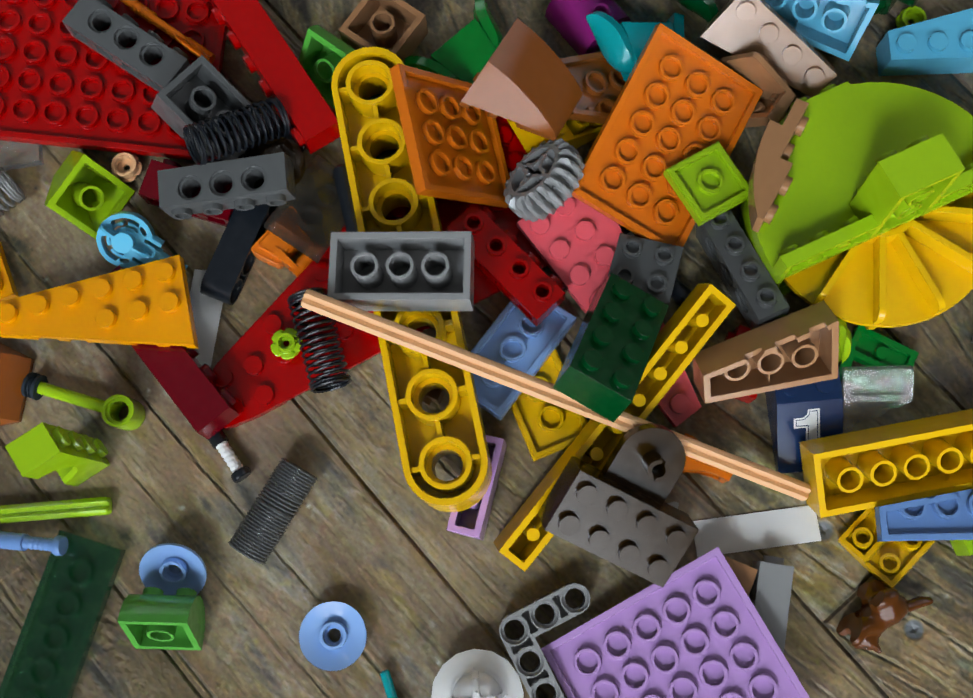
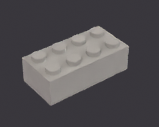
M472 231L331 232L327 296L365 311H473L475 244Z

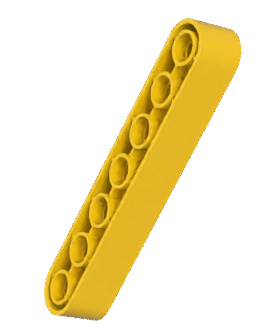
M363 47L350 52L335 67L331 79V90L358 232L443 231L436 198L417 195L413 182L390 69L398 63L404 65L403 61L393 52L381 47ZM383 94L382 96L376 99L368 100L370 97L374 95ZM386 150H397L389 158L376 159L380 153ZM395 208H411L410 212L401 219H386L389 212ZM373 311L375 315L414 330L422 326L432 327L436 330L435 338L468 351L460 311ZM378 337L403 472L409 487L426 504L436 510L451 513L469 509L486 494L492 478L491 458L473 373ZM434 389L446 391L449 394V402L444 410L438 413H429L423 410L422 401L429 391ZM448 454L459 456L463 462L460 475L451 481L438 479L435 474L437 461Z

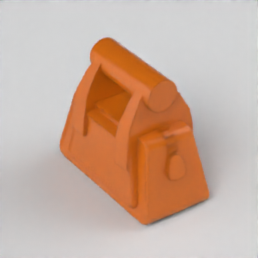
M293 207L287 208L251 247V251L256 259L277 269L286 267L296 277L307 268L322 249L315 242H311V232L307 224L300 218ZM304 247L306 250L293 262L291 260L293 256Z

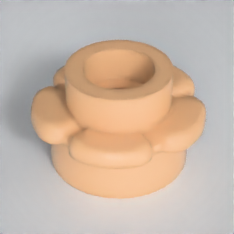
M119 153L112 159V174L125 183L132 182L136 179L137 175L141 174L142 163L138 161L139 158L135 154ZM130 166L129 170H125V167Z

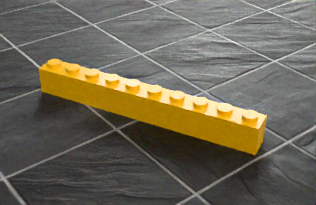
M711 283L697 284L658 333L633 401L624 412L645 420L736 306L735 303ZM590 419L494 540L493 543L497 550L525 572L554 536L544 530L538 512L570 458L574 456L602 470L626 432Z

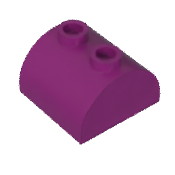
M551 0L545 12L547 20L578 55L590 54L599 49L586 20V15L595 11H601L613 17L619 24L631 21L630 17L614 0Z

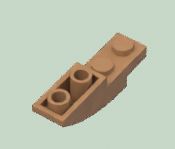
M796 98L783 125L769 120L752 165L749 180L748 207L751 228L755 232H759L763 222L771 223L779 207L774 204L778 194L785 196L793 181V178L788 176L793 163L788 160L795 145L790 142L794 134L799 137L802 135L809 121V118L804 116L809 103Z

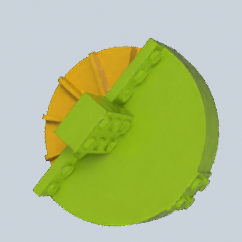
M847 81L838 86L831 84L822 89L818 95L809 99L807 97L799 98L809 103L804 114L805 117L809 118V121L802 135L799 137L794 134L790 142L795 147L788 160L793 163L788 176L793 178V181L785 196L778 194L774 201V204L779 206L770 224L763 222L759 232H755L751 228L748 198L741 203L739 225L782 295L793 291L809 305L824 300L837 318L848 323L865 326L867 330L902 327L921 323L942 314L960 302L973 289V116L954 102L938 94L918 87L890 82L850 84ZM794 102L790 105L789 112H790V110H791V108H792ZM786 117L783 118V119L779 122V124L783 125V123H784Z

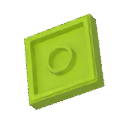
M719 141L667 168L663 173L698 226L741 204L748 198V182Z

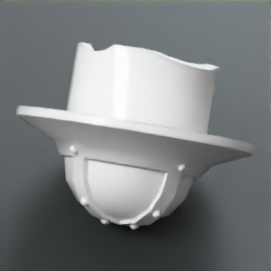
M470 649L455 654L441 666L433 681L431 698H523L524 691L519 674L507 659L490 650Z

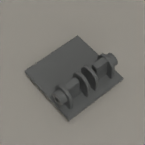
M620 233L608 276L612 272L669 305L684 247Z

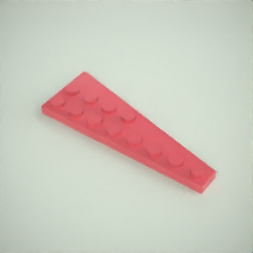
M571 197L564 202V206L556 209L555 214L549 213L544 220L539 218L537 221L532 222L531 220L525 221L522 218L517 222L516 226L586 314L594 295L608 278L619 235L623 232L618 223L577 198ZM662 323L659 332H660V331L662 330V328L665 326L664 323ZM685 370L657 404L673 427L680 425L702 407Z

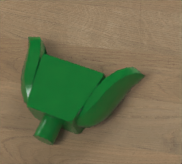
M475 0L473 9L474 19L431 54V59L422 56H408L403 61L404 65L473 84V78L478 72H481L503 39L500 29L488 8L487 1Z

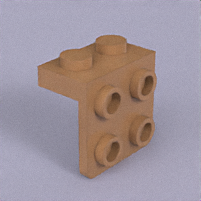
M749 52L720 59L719 62L763 90L745 128L767 126L769 120L779 123L785 117V111L796 95L789 88L787 80L779 76L769 65V60L766 56L758 52Z

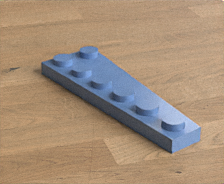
M973 489L875 507L877 542L973 540Z

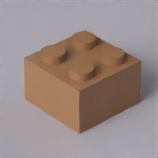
M361 0L338 29L342 41L355 50L363 47H381L393 52L402 61L406 57L411 56L428 34L426 15L403 0Z

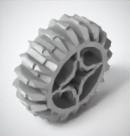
M562 138L555 139L554 141L549 140L548 142L543 141L539 147H532L531 152L524 155L523 159L516 163L514 171L509 173L510 179L506 181V189L503 193L505 202L509 205L508 207L525 221L531 220L535 222L539 218L544 220L549 213L555 214L557 208L564 206V202L568 198L573 197L572 192L574 189L579 188L578 181L584 176L582 171L585 164L582 162L583 158L579 155V152Z

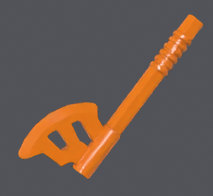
M120 0L132 12L183 45V48L197 58L203 55L211 64L214 62L215 54L191 37L188 38L138 0Z

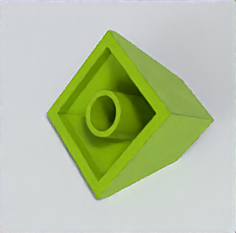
M72 150L54 174L44 205L96 240L97 231L102 222L112 214L122 211L135 191L84 153Z

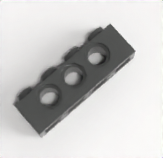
M79 0L62 20L73 37L157 92H160L190 66L188 61L190 58L184 51L176 46L171 49L152 30L145 32L140 29L139 24L132 17L125 13L120 16L114 12V8L105 0ZM110 26L109 29L101 31L103 27ZM136 42L134 46L125 48L127 44ZM162 58L159 63L151 65L154 59Z
M285 152L206 163V165L202 166L192 165L157 171L159 208L177 220L189 219L193 214L200 213L219 215L223 213V210L234 208L240 211H248L254 209L255 205L262 204L282 206L286 204V201L296 200L294 166ZM264 179L261 187L253 189L256 181ZM232 183V188L228 192L222 193L224 187ZM201 188L200 193L192 198V193L196 189Z
M731 210L724 212L701 226L696 225V238L750 330L788 315L789 304Z

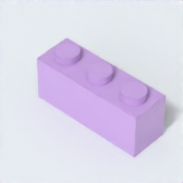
M486 435L492 464V478L489 488L483 498L474 506L461 512H451L446 529L449 532L479 540H484L507 447L504 439Z

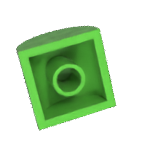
M313 25L307 30L298 61L326 103L335 109L331 90L332 75L341 59L355 49L320 25Z
M146 587L143 589L142 594H129L123 601L117 622L135 649L202 650L205 633V608L201 596H197L195 590L179 588L176 591V595H163V590L159 588Z

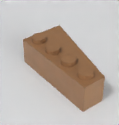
M823 300L699 351L693 359L694 383L704 403L707 404L837 379L839 320Z

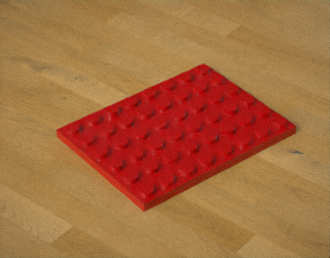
M0 0V140L193 160L185 141L151 108L155 96L159 92L73 37L67 30L62 20L79 0ZM105 0L114 8V12L120 16L125 13L132 17L139 24L140 29L145 32L152 30L171 49L176 46L184 51L190 58L188 60L190 65L198 59L183 48V45L132 12L120 0ZM138 0L188 38L191 37L215 54L216 57L212 65L221 73L228 28L226 25L219 26L211 12V9L214 7L210 1L205 4L203 0ZM110 26L103 27L101 31L109 29ZM136 42L127 44L125 48L134 46ZM162 58L154 59L151 65L159 63Z

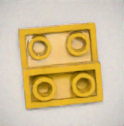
M875 508L866 509L838 539V542L887 588H894L935 543V541L877 542Z

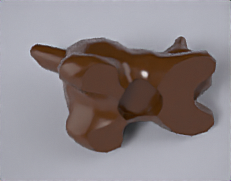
M879 580L867 581L857 591V595L862 603L861 608L856 612L846 615L839 622L836 632L841 636L851 634L850 642L855 649L873 650L880 654L882 652L879 646L881 634L887 628L899 623L908 612L931 605L933 599L931 597L918 596L906 600L904 596L898 593V590L886 588Z

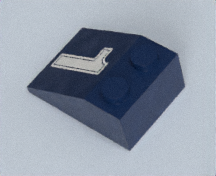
M839 367L837 379L765 392L777 472L783 474L803 472L799 442L843 434V393Z

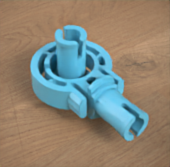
M131 211L114 213L105 219L98 228L96 235L98 250L108 262L115 266L120 265L121 267L129 268L171 257L161 248L165 241L155 235L149 221L138 213ZM120 218L131 219V220L128 222V225H126V226H124V227H119V228H117V229L115 230V228H116L117 226H122V225H124L126 222H125V220H122V221H119V222L115 223L114 220L120 219ZM104 236H106L107 245H112L113 247L110 251L106 246Z

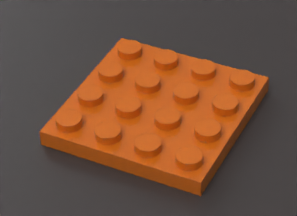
M400 63L392 67L390 74L393 90L395 92L416 194L508 208L509 205L505 202L503 193L506 189L505 183L510 178L496 119L488 117V112L470 106L467 109L458 105L472 83Z

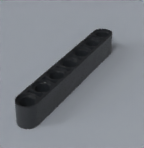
M277 114L281 131L284 133V123ZM291 133L287 137L285 136L286 139L295 141ZM302 145L300 147L302 153L305 150V145ZM255 205L254 209L248 211H240L234 208L200 286L201 294L229 305H233L237 301L256 259L251 251V247L270 228L279 206Z

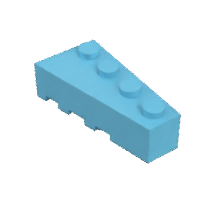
M973 8L887 31L876 47L878 76L973 73Z

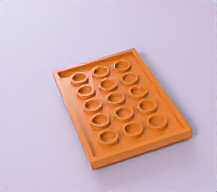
M662 23L657 24L583 162L585 164L582 171L584 176L578 181L580 186L574 189L572 196L641 238L683 247L696 222L664 177V171L718 141L730 156L763 90Z

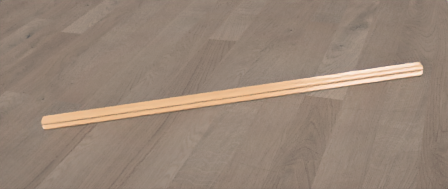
M307 289L303 295L301 306L305 309L627 433L636 426L652 423L624 411L612 422L553 388L554 384L314 290ZM672 431L681 441L685 455L801 501H805L809 497L811 487L806 482Z

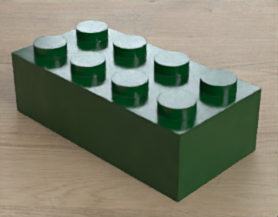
M611 272L594 295L553 388L614 422L633 401L669 305Z

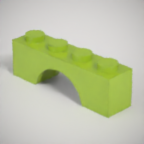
M44 422L5 446L22 477L39 479L53 471H57L64 484L79 486L110 465L106 458L108 454L107 448L100 439Z

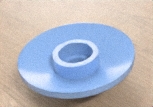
M162 543L153 546L144 554L139 565V575L145 587L159 588L163 590V595H176V591L179 588H190L198 594L206 583L207 569L202 558L191 548L177 543Z
M339 601L325 602L311 609L303 619L299 630V644L303 655L312 665L326 671H338L352 665L361 656L367 641V629L360 613L349 604ZM333 628L338 629L341 634L340 639L336 642L329 638V632Z

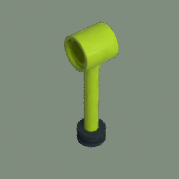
M35 372L28 373L21 386V393L24 397L39 400L44 395L102 413L103 420L108 425L125 431L139 428L145 419L144 406L139 401L125 395L116 394L107 400H102L49 384L45 375ZM127 405L129 409L128 415L125 419L120 420L119 412Z

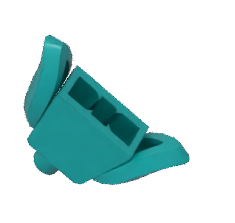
M595 11L586 15V20L602 55L609 65L621 73L625 82L657 24L662 23L685 38L684 15L676 12L666 22H622L621 24L613 17L601 11Z

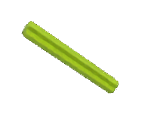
M95 497L0 505V524L110 515L113 510V502L110 497Z

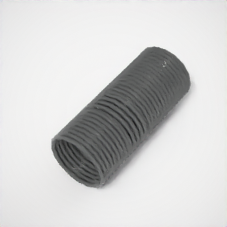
M281 458L280 463L272 472L273 475H270L271 478L265 484L266 487H263L261 494H258L259 497L256 498V501L250 507L251 509L247 512L243 521H241L242 524H239L240 527H238V530H236V533L228 542L236 551L262 565L266 564L265 561H268L267 558H269V555L275 549L274 547H276V544L284 535L283 532H286L285 529L293 520V515H296L298 508H301L300 505L303 504V500H305L309 494L308 492H310V489H312L317 480V477L285 458Z

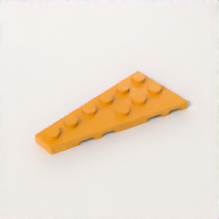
M175 255L1 301L0 337L34 340L47 338L70 342L71 340H82L88 343L122 345L153 344L158 347H170L171 345L199 349L184 259L180 255Z

